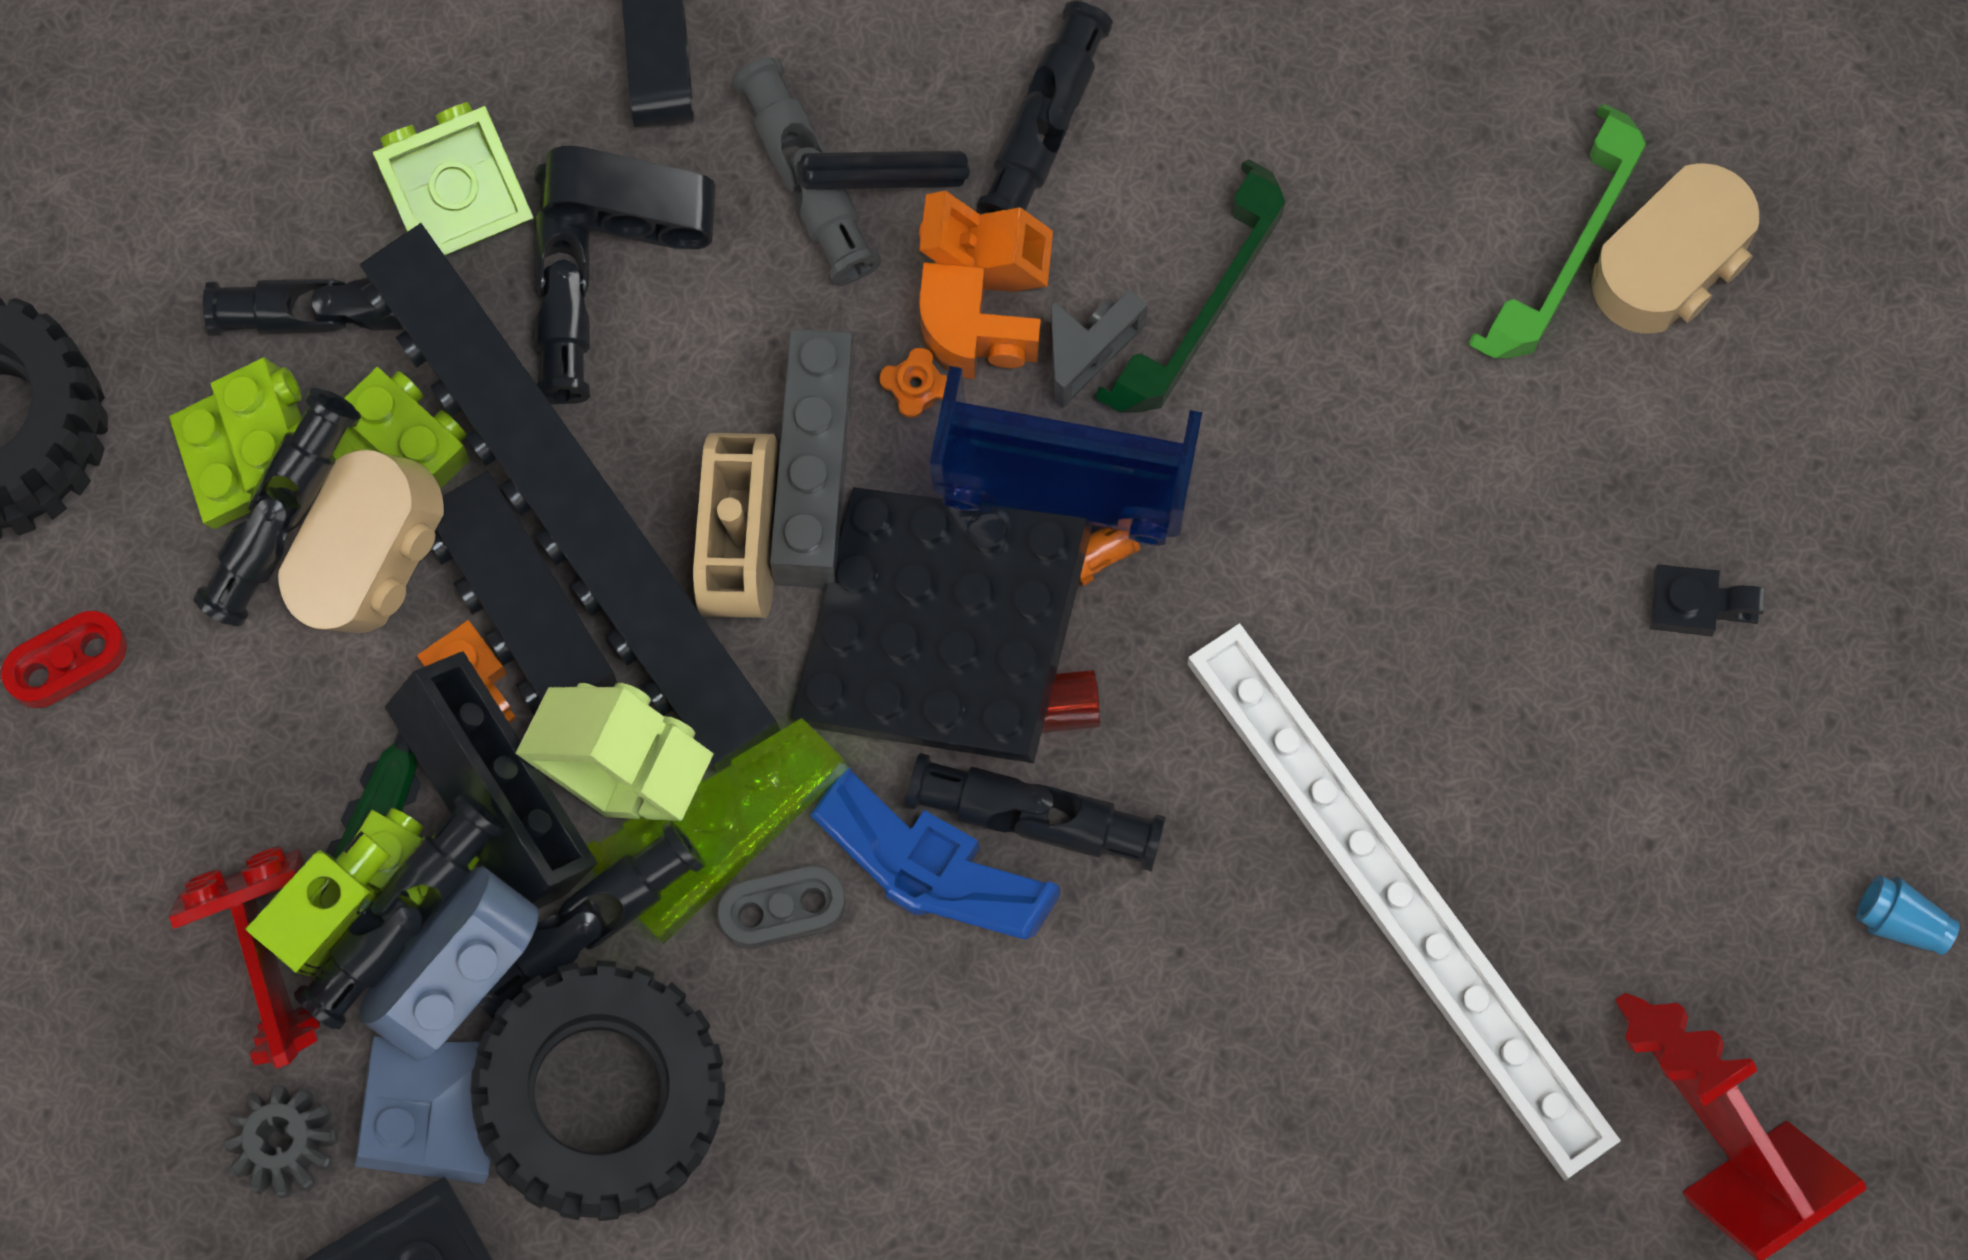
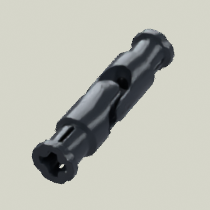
M1070 1L1066 3L1062 15L1064 23L1055 43L1049 44L1045 48L1029 84L1027 95L1020 105L994 163L997 170L995 178L987 195L980 196L977 202V213L986 214L1019 207L1026 211L1035 189L1041 188L1044 185L1067 132L1072 115L1079 105L1095 69L1094 62L1092 61L1101 39L1108 37L1112 29L1113 20L1102 9L1083 1ZM1038 133L1045 135L1042 142L1038 136Z
M546 163L538 165L535 169V181L541 186V211L535 216V285L539 296H543V291L545 295L542 307L535 319V348L541 353V381L537 383V386L550 404H577L585 402L590 398V386L584 382V353L590 349V321L584 302L590 278L589 230L560 224L545 217L542 212ZM556 253L569 254L575 258L579 268L571 261L558 260L544 270V260ZM561 361L564 363V373H562Z
M368 277L351 281L346 285L345 282L333 278L258 280L256 286L220 287L218 282H206L203 292V315L206 331L209 336H220L223 329L258 328L260 334L334 332L346 328V323H353L356 326L367 328L371 331L403 330V327L393 313L381 319L361 290V288L370 283ZM315 290L311 303L316 311L317 322L301 321L294 318L292 310L296 300L304 293Z
M312 388L307 394L305 401L309 406L295 431L285 433L250 497L248 510L252 511L254 509L253 513L244 522L231 529L218 552L220 564L207 587L198 588L194 595L193 601L210 618L233 626H241L247 619L248 611L246 606L259 583L268 582L283 554L287 533L291 532L301 523L336 461L333 455L334 450L348 427H356L361 418V414L355 407L341 396L319 388ZM280 475L289 478L299 487L301 491L300 505L295 494L290 489L267 487L273 476ZM236 579V582H235L233 588L230 590V587L232 586L234 580Z
M923 753L918 755L915 762L905 803L907 808L916 809L919 805H924L955 813L957 821L1004 833H1016L1030 840L1098 858L1103 853L1138 861L1141 862L1142 869L1151 872L1166 819L1165 816L1156 815L1151 820L1115 810L1114 803L1041 784L1025 783L1018 778L973 766L968 771L931 762L930 755ZM1052 807L1067 814L1072 820L1066 823L1049 825V812Z
M462 793L456 797L454 802L457 808L433 836L425 835L378 892L372 906L364 911L329 950L331 959L310 985H301L294 992V997L298 1003L319 1022L331 1029L342 1028L346 1023L344 1015L366 987H376L403 953L408 941L427 925L471 873L468 865L492 836L500 837L505 832L506 828L503 823L477 800ZM417 885H427V894L418 906L410 898L406 890Z
M670 820L662 827L663 835L635 856L627 853L568 898L559 909L558 915H552L537 922L533 936L524 952L479 1002L482 1009L495 1019L494 1014L507 999L512 1001L522 992V985L538 975L545 979L556 974L559 966L573 963L577 959L579 952L585 947L592 949L603 944L662 899L661 891L690 869L698 872L706 865L703 858L682 829ZM604 893L618 899L622 903L623 908L619 915L606 925L601 916L599 906L587 898Z

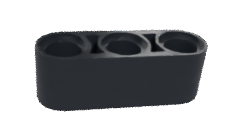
M622 0L629 93L634 127L694 122L683 0Z
M560 146L553 148L547 154L542 212L545 217L560 224L674 249L698 250L709 246L713 239L716 185L712 179L699 173L586 147Z

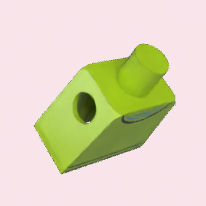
M362 831L358 833L337 859L322 850L317 851L245 930L294 972L314 977L331 957L329 950L348 927L364 911L372 906L377 894L366 884L391 855ZM337 883L341 891L340 898L334 906L325 909L321 902L322 892L329 884Z

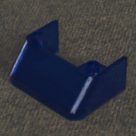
M949 366L929 463L932 487L936 492L944 495L943 503L959 510L978 511L980 504L1087 518L1090 525L1128 531V537L1135 542L1155 546L1165 545L1167 537H1176L1181 533L1196 457L1202 412L1190 410L1184 443L965 403L962 368Z

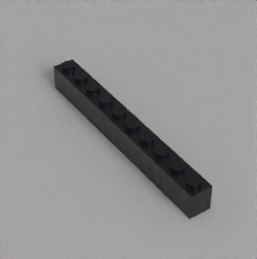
M419 223L360 263L359 265L370 281L369 284L361 288L362 292L381 319L393 313L405 331L395 338L415 367L418 368L427 362L437 375L439 380L432 384L430 388L448 414L452 417L462 411L474 429L467 433L465 437L485 466L497 460L509 479L500 484V487L518 513L522 516L531 509L541 522L544 529L536 533L535 536L555 565H558L565 559L570 563L579 576V579L570 584V586L591 616L602 609L615 629L606 634V637L624 663L628 666L637 659L651 679L641 686L661 715L664 716L671 710H674L678 718L695 731L693 739L713 753L710 763L718 774L779 733L780 728L773 715L423 224Z

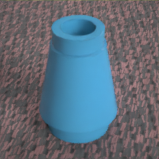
M1882 875L1877 876L1864 892L1856 914L1857 920L1867 925L1869 934L1923 950L1933 951L1939 955H1944L1949 951L1956 940L1960 928L1959 921L1949 917L1946 912L1900 877H1894L1890 880Z

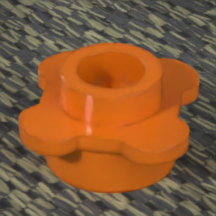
M925 348L911 350L908 359L897 366L884 367L879 377L881 387L884 390L891 391L895 401L899 404V412L909 418L920 416L923 410L933 406L937 399L944 400L948 398L952 391L951 379L947 375L939 373L933 364L932 353ZM918 378L922 383L919 387H913L910 381Z

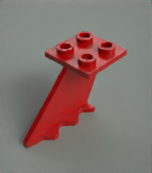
M281 846L272 847L245 859L247 867L239 872L223 877L221 870L215 869L184 882L186 890L178 894L169 915L172 927L175 929L230 908L262 1022L257 1024L259 1033L253 1037L256 1047L250 1050L249 1054L254 1065L271 1063L276 1069L289 1065L296 1058L298 1052L318 1041L315 1030L320 1027V1022L303 1007L293 1010L275 954L245 929L260 914L255 898L283 888L302 868L304 860L300 849L284 854Z
M1624 993L1615 999L1622 1015L1629 1024L1625 1035L1629 1048L1635 1053H1653L1660 1063L1664 1076L1673 1081L1730 1159L1684 1190L1685 1198L1695 1209L1755 1260L1767 1259L1867 1190L1862 1178L1790 1122L1785 1121L1766 1134L1736 1086L1758 1071L1755 1062L1751 1058L1722 1060L1724 1043L1721 1036L1714 1030L1685 1032L1689 1017L1683 1006L1679 1003L1651 1005L1644 999L1628 993Z

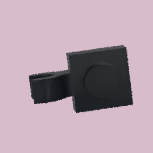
M1657 564L1654 570L1650 629L1712 637L1716 630V619L1758 624L1759 614L1764 612L1765 588L1745 585L1719 588V570Z

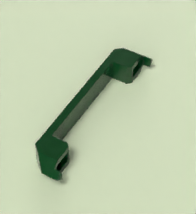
M1250 159L1242 162L1241 170L1248 175L1234 196L1232 213L1235 219L1253 228L1167 366L1159 364L1142 353L1133 355L1116 381L1112 392L1099 386L1096 393L1097 400L1119 412H1144L1162 408L1283 216L1285 200L1272 171Z

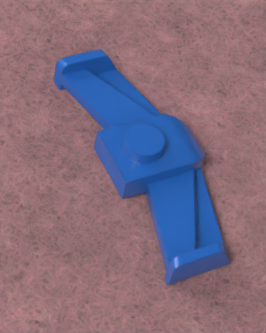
M845 763L810 814V817L884 889L887 900L915 916L932 913L1026 940L1037 934L1061 894L1059 886L1049 881L1044 883L973 863L972 860L980 849L978 840L923 810L913 828L910 829Z

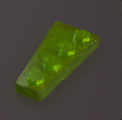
M801 718L733 758L731 766L705 781L701 780L682 821L673 822L688 836L703 858L706 866L698 872L690 869L661 891L662 899L638 918L665 944L849 768L845 760ZM643 816L640 819H630L623 823L624 829L602 842L597 843L594 840L587 844V847L598 862L592 870L599 875L627 853L635 856L663 835L662 827L669 820H649Z

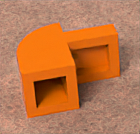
M946 190L926 194L923 220L919 228V251L930 257L937 264L985 268V290L1018 292L1048 287L1053 230L1021 207L979 214Z
M924 262L919 302L921 334L927 350L932 353L934 360L939 365L955 375L975 380L977 357L988 358L989 363L1008 369L1022 367L1025 362L1038 363L1041 319L982 313L985 291V268Z

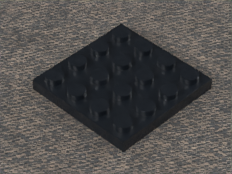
M853 487L838 543L835 582L827 583L791 719L797 725L813 729L1034 764L1092 532V526L1087 518Z

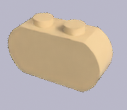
M1698 163L1684 166L1603 244L1599 260L1593 268L1591 283L1594 298L1602 312L1611 321L1624 329L1647 334L1666 331L1679 317L1687 323L1694 319L1712 298V295L1707 290L1720 277L1727 283L1731 282L1753 257L1747 249L1758 229L1759 207L1751 188L1737 174L1718 165Z
M709 433L706 437L702 455L693 565L695 600L697 609L702 617L766 618L769 615L774 588L770 560L780 456L778 442L774 434Z
M372 450L350 452L336 460L279 569L278 577L281 596L285 605L296 619L316 629L357 634L374 631L387 623L389 617L402 605L406 596V585L418 562L431 550L435 541V530L444 514L442 493L431 472L415 460Z

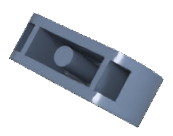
M485 867L471 870V873L427 925L408 941L403 953L374 988L368 987L360 1007L359 1016L361 1022L414 1060H422L438 1051L524 952L538 922L539 911L537 906Z

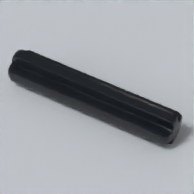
M962 151L805 153L802 155L801 160L797 162L799 184L807 190L960 187L969 178L970 174L967 155Z

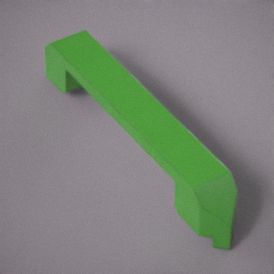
M1601 104L1596 114L1598 117L1606 121L1594 141L1589 156L1592 163L1615 175L1540 312L1515 299L1506 301L1486 338L1473 333L1469 341L1471 347L1493 358H1515L1534 353L1646 146L1641 131L1629 115L1606 104Z

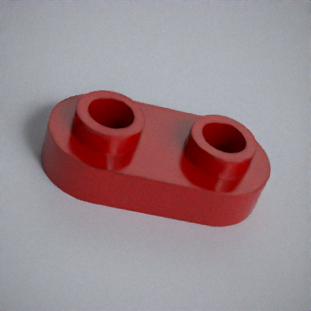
M99 611L81 612L15 647L7 655L2 665L1 677L3 685L16 701L26 707H48L116 670L126 655V637L122 629L107 614ZM97 638L105 640V647L100 654L96 656H87L85 654V648L91 640ZM47 669L49 676L43 685L38 687L29 685V678L35 670Z

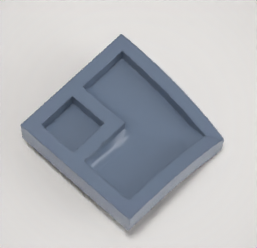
M374 1036L370 1046L354 1167L435 1178L445 1177L450 1180L485 1184L489 1175L490 1158L488 1155L485 1156L478 1139L471 1100V1075L477 1057L479 1042H444L438 1051L422 1060H414L383 1037Z

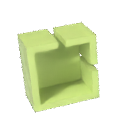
M578 683L577 687H548L515 753L604 817L640 819L643 816L649 820L682 821L713 757L711 751L693 739L695 731L690 726L675 718L662 716L649 706L651 699L647 694L625 683H616L614 687H595L587 683Z

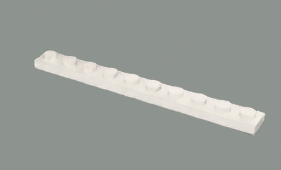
M1239 623L1189 656L1187 665L1564 1181L1568 1180L1621 1142L1617 1134L1242 625Z

